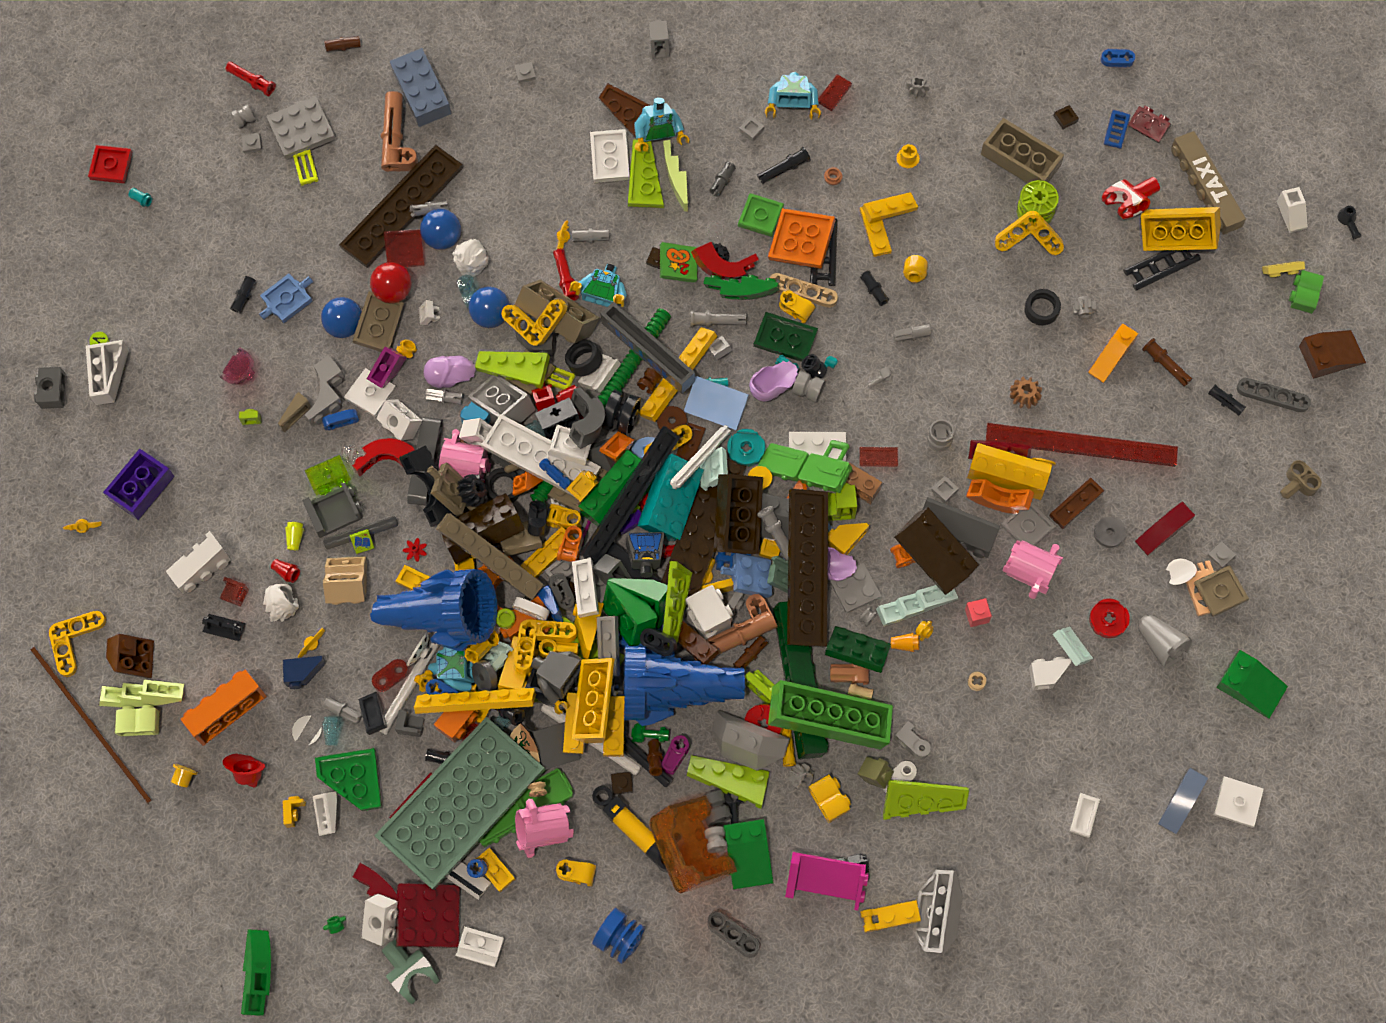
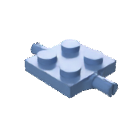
M290 274L286 275L260 295L267 305V308L259 313L260 317L265 320V318L273 314L283 323L288 321L312 302V298L305 290L307 286L313 283L312 279L308 276L302 282L294 280Z
M736 553L733 555L732 568L721 567L720 573L722 575L732 577L734 592L749 595L759 594L765 598L772 596V585L767 583L771 560Z

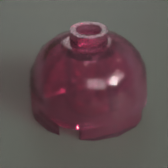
M241 347L237 349L239 353L236 356H232L224 368L223 374L220 376L222 380L232 385L242 384L245 380L250 381L255 374L253 371L254 359Z

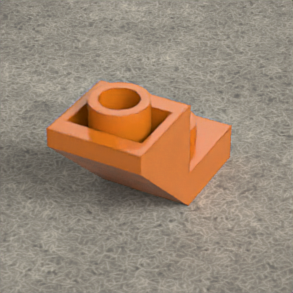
M525 471V473L514 477L512 495L516 496L528 491L543 480Z

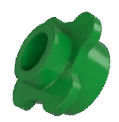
M333 916L329 918L323 929L328 930L330 934L342 931L345 928L343 922L346 920V917L339 918V916Z

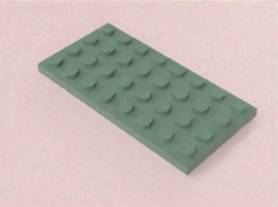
M486 717L374 836L434 890L523 795L529 785L536 781L545 771V768Z

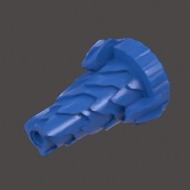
M443 570L421 582V587H413V590L402 591L400 594L377 595V602L373 604L370 617L371 621L380 625L401 627V629L436 632L431 637L432 643L456 651H464L468 645H476L489 639L496 625L498 606L494 585L488 575L482 570H459L454 573L450 570Z
M642 644L638 646H625L624 720H636L641 726H647L672 717L674 715L673 708H688V705H705L710 702L725 703V699H744L745 670L744 668H719L717 666L701 664L700 661H681V658H674V655L663 657L645 648Z

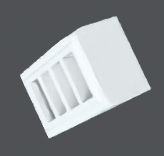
M329 792L313 796L319 836L335 833L337 793Z

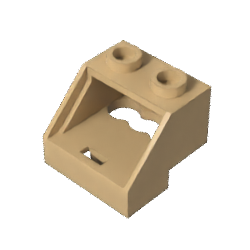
M366 556L327 558L323 580L325 603L338 605L346 602L357 604L365 601L367 594Z

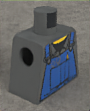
M627 532L626 548L631 568L640 569L641 577H651L652 569L659 568L664 532Z

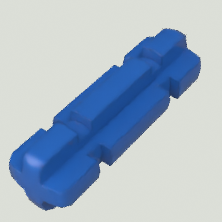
M544 458L539 463V467L546 471V474L556 483H559V486L564 490L571 484V480L564 477V474L556 466L551 465L547 458Z

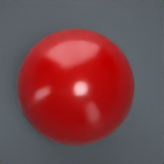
M387 262L379 265L373 271L370 278V287L377 299L384 303L394 304L401 302L409 295L412 279L405 267L395 262Z

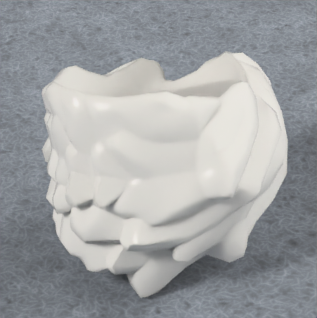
M470 239L460 245H456L455 252L452 253L457 269L466 278L479 275L488 265L489 257L486 256V249H484L479 240Z
M275 584L265 590L263 605H266L265 612H270L269 618L271 622L279 619L284 621L290 616H294L299 608L298 599L293 598L292 588L288 584Z

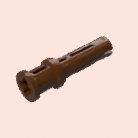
M1152 338L1142 348L1144 352L1146 351L1154 358L1153 361L1155 363H1160L1183 387L1192 381L1193 378L1167 355V350L1162 349L1156 343L1155 338Z

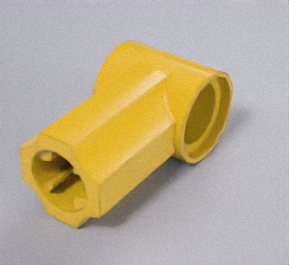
M493 630V633L485 642L469 645L464 650V657L467 661L472 663L479 662L492 647L498 645L499 636L497 632Z
M544 639L539 644L540 657L546 658L549 654L543 652L545 647H551L553 652L557 653L571 651L576 655L578 654V643L556 642L552 639Z

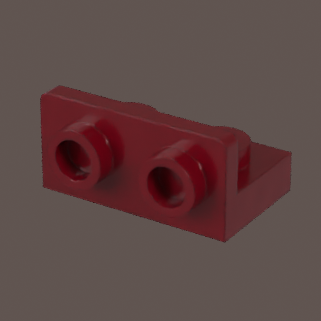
M1139 106L1128 126L1160 143L1168 128L1171 127L1170 119L1162 114L1160 116L1153 114L1154 110L1147 106H1144V108Z

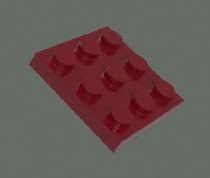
M399 883L397 885L396 947L458 948L459 886L438 885L436 889L432 890L427 884Z

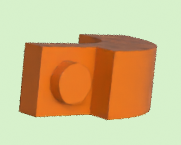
M987 479L971 480L966 497L979 505L1000 512L1018 514L1019 510H1029L1034 492L1030 489L1012 490L994 485Z

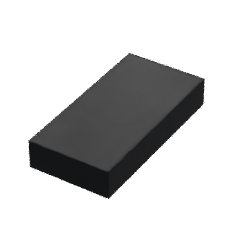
M373 692L358 699L366 733L371 735L387 728L379 694Z

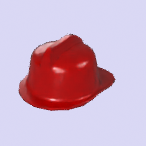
M235 753L226 756L222 761L223 766L233 773L236 783L253 788L257 787L261 773L265 769L264 763L249 755Z

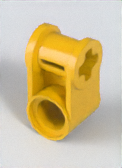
M786 290L780 295V309L791 315L794 319H800L801 323H806L814 311L815 305L790 290Z
M550 504V513L546 519L547 526L557 529L562 526L565 530L570 526L582 528L583 522L578 511ZM571 519H578L574 524L569 523Z
M561 860L557 863L556 872L561 880L574 882L579 885L581 883H585L587 886L593 885L596 865L571 860ZM565 866H568L570 872L568 871L566 875H563L562 870L560 869H564Z

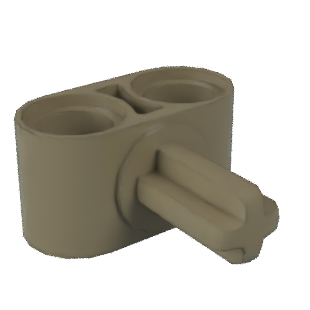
M1296 460L1286 472V476L1291 482L1280 493L1286 499H1289L1298 490L1306 496H1313L1321 487L1322 481L1305 462ZM1293 469L1298 470L1300 474H1296ZM1307 483H1311L1314 488L1309 487Z

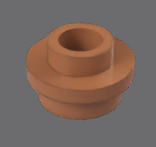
M831 167L826 170L824 179L830 185H837L842 180V173L838 168Z

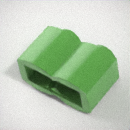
M1302 270L1299 275L1296 274L1293 280L1295 290H1292L1289 296L1290 308L1312 314L1318 303L1324 276Z

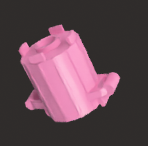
M454 429L452 431V439L444 438L445 442L440 454L439 469L442 464L447 462L463 478L469 474H479L480 479H483L484 474L490 472L491 468L488 451L479 445L461 443L459 438L460 431Z
M1017 540L1011 550L1012 553L1009 560L1004 565L1002 571L1006 575L1031 586L1032 588L1029 593L1031 599H1035L1038 592L1046 595L1049 588L1048 585L1057 565H1060L1063 557L1057 555L1059 546L1053 544L1050 551L1047 552L1023 540L1021 542Z
M528 799L526 801V808L516 811L515 828L518 838L516 844L519 851L524 850L526 856L532 858L536 847L567 842L568 838H572L574 830L569 829V820L566 813H570L568 805L562 806L559 803L537 807L533 799Z

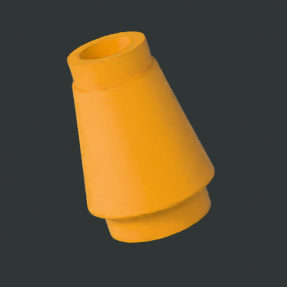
M909 633L891 637V649L910 652L919 650V635Z

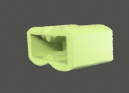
M142 705V708L134 709L133 706H123L122 709L116 710L115 734L118 736L158 735L159 710L154 708L153 705Z

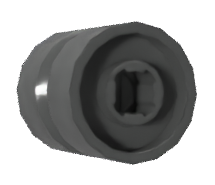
M722 790L707 793L698 799L701 810L706 812L704 818L708 827L721 824L732 818L729 807L724 805L726 800Z

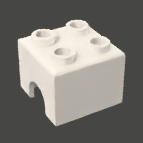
M713 585L686 598V604H688L686 611L697 631L704 639L731 628V622H733L731 608L728 605H724L722 601L724 597L719 589L715 590Z

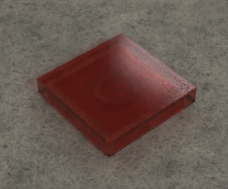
M420 229L384 232L387 262H395L403 267L424 266Z

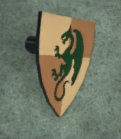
M520 723L514 728L510 738L541 764L539 749L531 735V731Z

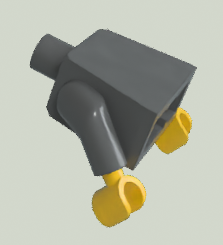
M552 651L545 660L536 656L531 664L532 668L537 669L536 675L541 691L551 704H555L554 711L559 715L563 713L559 709V705H562L564 709L568 708V704L565 701H559V698H564L580 674L582 659L571 651L558 653Z

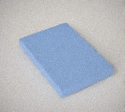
M695 376V382L692 385L684 412L737 430L749 394Z

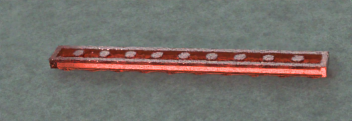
M987 423L985 440L1028 445L1036 450L1172 467L1177 465L1178 446Z

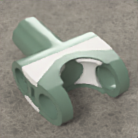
M396 939L383 948L382 953L395 968L386 977L411 1005L416 1001L410 993V985L414 976L430 977L435 984L440 982L432 965L419 949L409 956L403 947H396Z

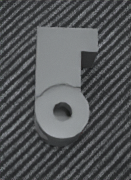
M908 721L895 735L894 739L915 758L925 759L930 753V744L912 732L914 725Z

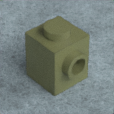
M866 757L858 775L866 783L886 789L888 780L892 779L894 771L888 766L889 763L881 758L875 760Z

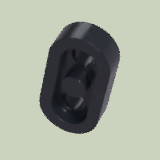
M647 628L641 632L640 641L645 648L663 657L672 656L677 651V642L673 637L655 628Z

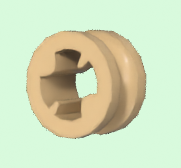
M974 672L969 676L968 685L972 690L980 691L985 687L986 677L984 674ZM974 677H975L976 679L981 678V682H980V683H981L982 685H979V684H975V685H974V684H973L974 679H972V678H974Z
M531 783L528 787L531 790L529 796L541 797L546 795L547 790L544 789L546 783Z

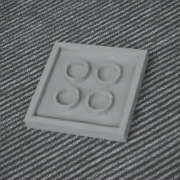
M316 96L266 116L285 159L335 140V136Z

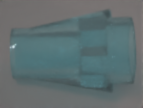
M324 717L322 727L325 745H337L342 724L340 717Z

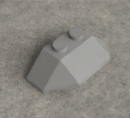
M719 710L716 713L712 728L721 756L754 770H760L784 758L790 740L788 737Z
M935 870L933 876L919 890L917 904L921 922L914 923L913 933L924 952L944 954L957 938L962 893L955 871Z

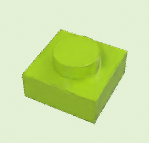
M246 409L239 412V420L242 425L261 424V415L258 410Z

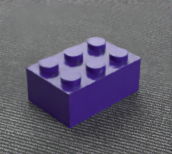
M139 448L103 493L109 501L139 520L175 476L168 467Z

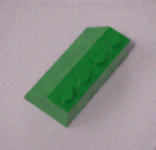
M627 449L578 506L581 514L598 527L641 459ZM653 481L651 482V484L649 485V487L647 488V490H646L645 493L643 494V496H642V498L640 499V501L638 502V504H639V503L643 500V498L649 493Z

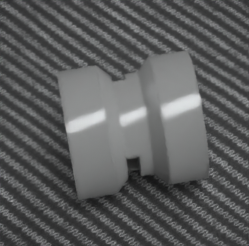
M248 105L242 106V109L239 111L234 110L231 112L239 128L243 127L247 122L255 121Z
M711 827L704 831L705 838L708 840L707 851L709 853L722 852L728 848L727 842L723 838L725 836L724 827Z

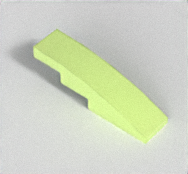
M663 140L665 165L669 181L683 210L688 211L686 171L679 172L678 156H671L670 140Z
M144 680L143 685L123 683L122 688L102 686L99 706L142 707V705L156 706L182 701L184 684Z

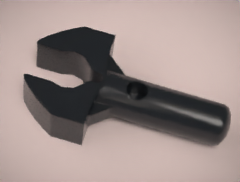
M728 792L724 796L726 800L724 804L730 806L731 824L739 823L738 807L744 801L737 798L734 803L730 797L731 793Z

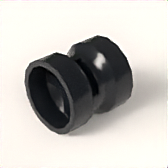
M814 354L806 356L801 363L803 370L810 374L812 379L815 377L822 378L826 374V365Z

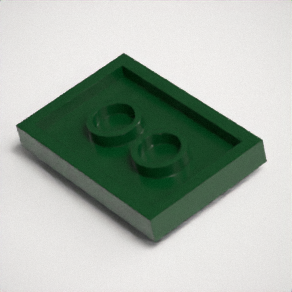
M765 312L753 347L802 362L811 352L818 328Z
M835 626L825 655L882 673L891 644Z

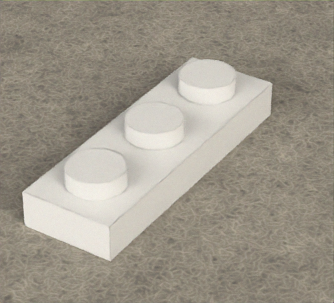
M587 558L573 561L572 567L578 616L582 618L599 614L593 560Z

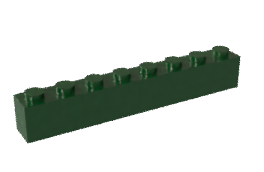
M788 601L778 602L773 607V614L777 624L776 631L784 679L787 682L818 688L814 678L815 667L811 661V647L787 645ZM793 731L798 759L820 758L827 753L828 742L825 737Z

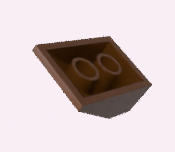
M1351 330L1321 332L1303 338L1299 345L1313 379L1366 363Z

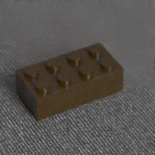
M506 493L457 517L458 520L493 546L525 530L517 511ZM440 533L455 564L472 557Z

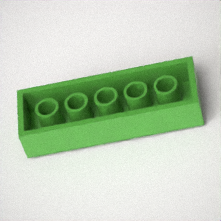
M780 680L772 687L768 725L881 750L890 743L893 705Z

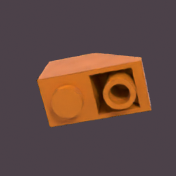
M480 711L443 712L434 723L436 730L455 743L458 739L461 740L465 736L466 729L470 723L474 724Z

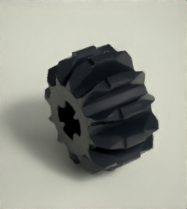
M469 474L458 481L459 486L456 488L459 491L458 496L462 498L461 502H465L467 507H477L488 500L487 495L489 492L486 490L488 485L484 484V479H480L479 474Z

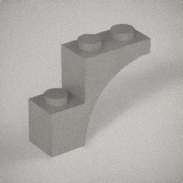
M329 355L314 365V369L320 379V392L313 407L305 414L311 426L321 424L325 416L330 413H336L342 405L340 398L331 387L338 386L342 382L344 375Z

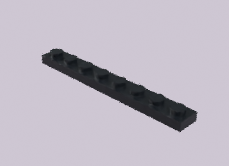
M666 426L661 428L580 553L585 559L591 558L594 565L605 555L680 439L677 434Z

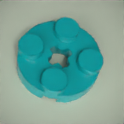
M741 429L729 438L727 444L728 455L731 460L738 464L746 465V467L756 465L765 453V441L756 431ZM745 444H748L751 450L745 452L743 449H741V447H744Z

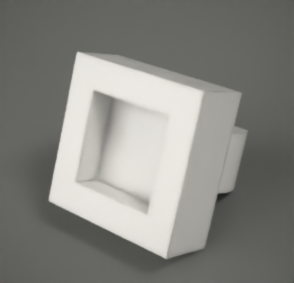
M426 300L419 307L420 325H428L431 321L436 322L440 319V316L434 315V312H438L440 309L437 306H433V301Z

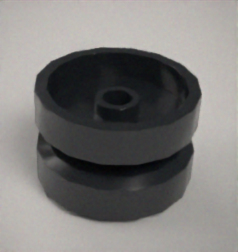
M614 389L605 407L602 429L613 431L617 427V432L619 431L629 436L639 414L641 397L629 395L626 398L625 392Z

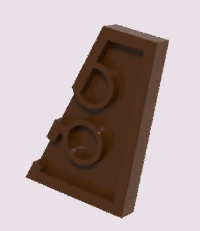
M607 83L599 96L600 102L636 138L635 122L642 114L643 108L651 105Z

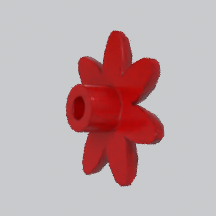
M416 538L414 544L407 540L409 547L402 550L405 553H409L406 557L407 560L414 556V559L419 562V555H427L422 550L427 544H420L419 538Z

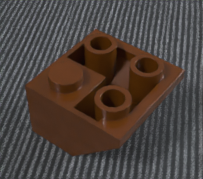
M117 634L107 639L106 659L116 673L152 678L154 640Z

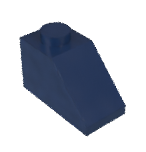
M323 656L284 659V684L290 689H300L301 686L307 685L323 668L325 659Z

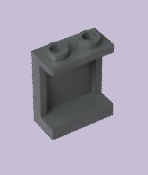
M345 482L341 483V488L311 501L309 497L302 500L319 538L362 519L360 513L363 511L359 503H354L352 497H355L351 486L347 487Z

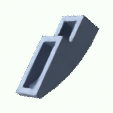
M1189 768L1158 824L1177 834L1208 778Z

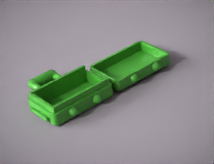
M836 440L830 441L823 456L814 453L809 455L805 451L770 443L758 463V466L766 467L773 476L780 477L782 480H800L801 483L807 484L808 487L814 486L822 488L824 491L829 490L841 493L848 476L852 472V466L849 462L842 461L850 446L848 443ZM832 448L842 450L838 459L828 457Z
M555 769L537 779L535 782L546 783L544 789L547 790V794L541 797H530L529 792L531 790L527 789L478 843H481L483 847H487L492 843H498L501 838L510 833H516V811L525 809L528 799H533L537 807L559 803L563 806L564 802L573 798V789L565 774L561 773L559 769Z

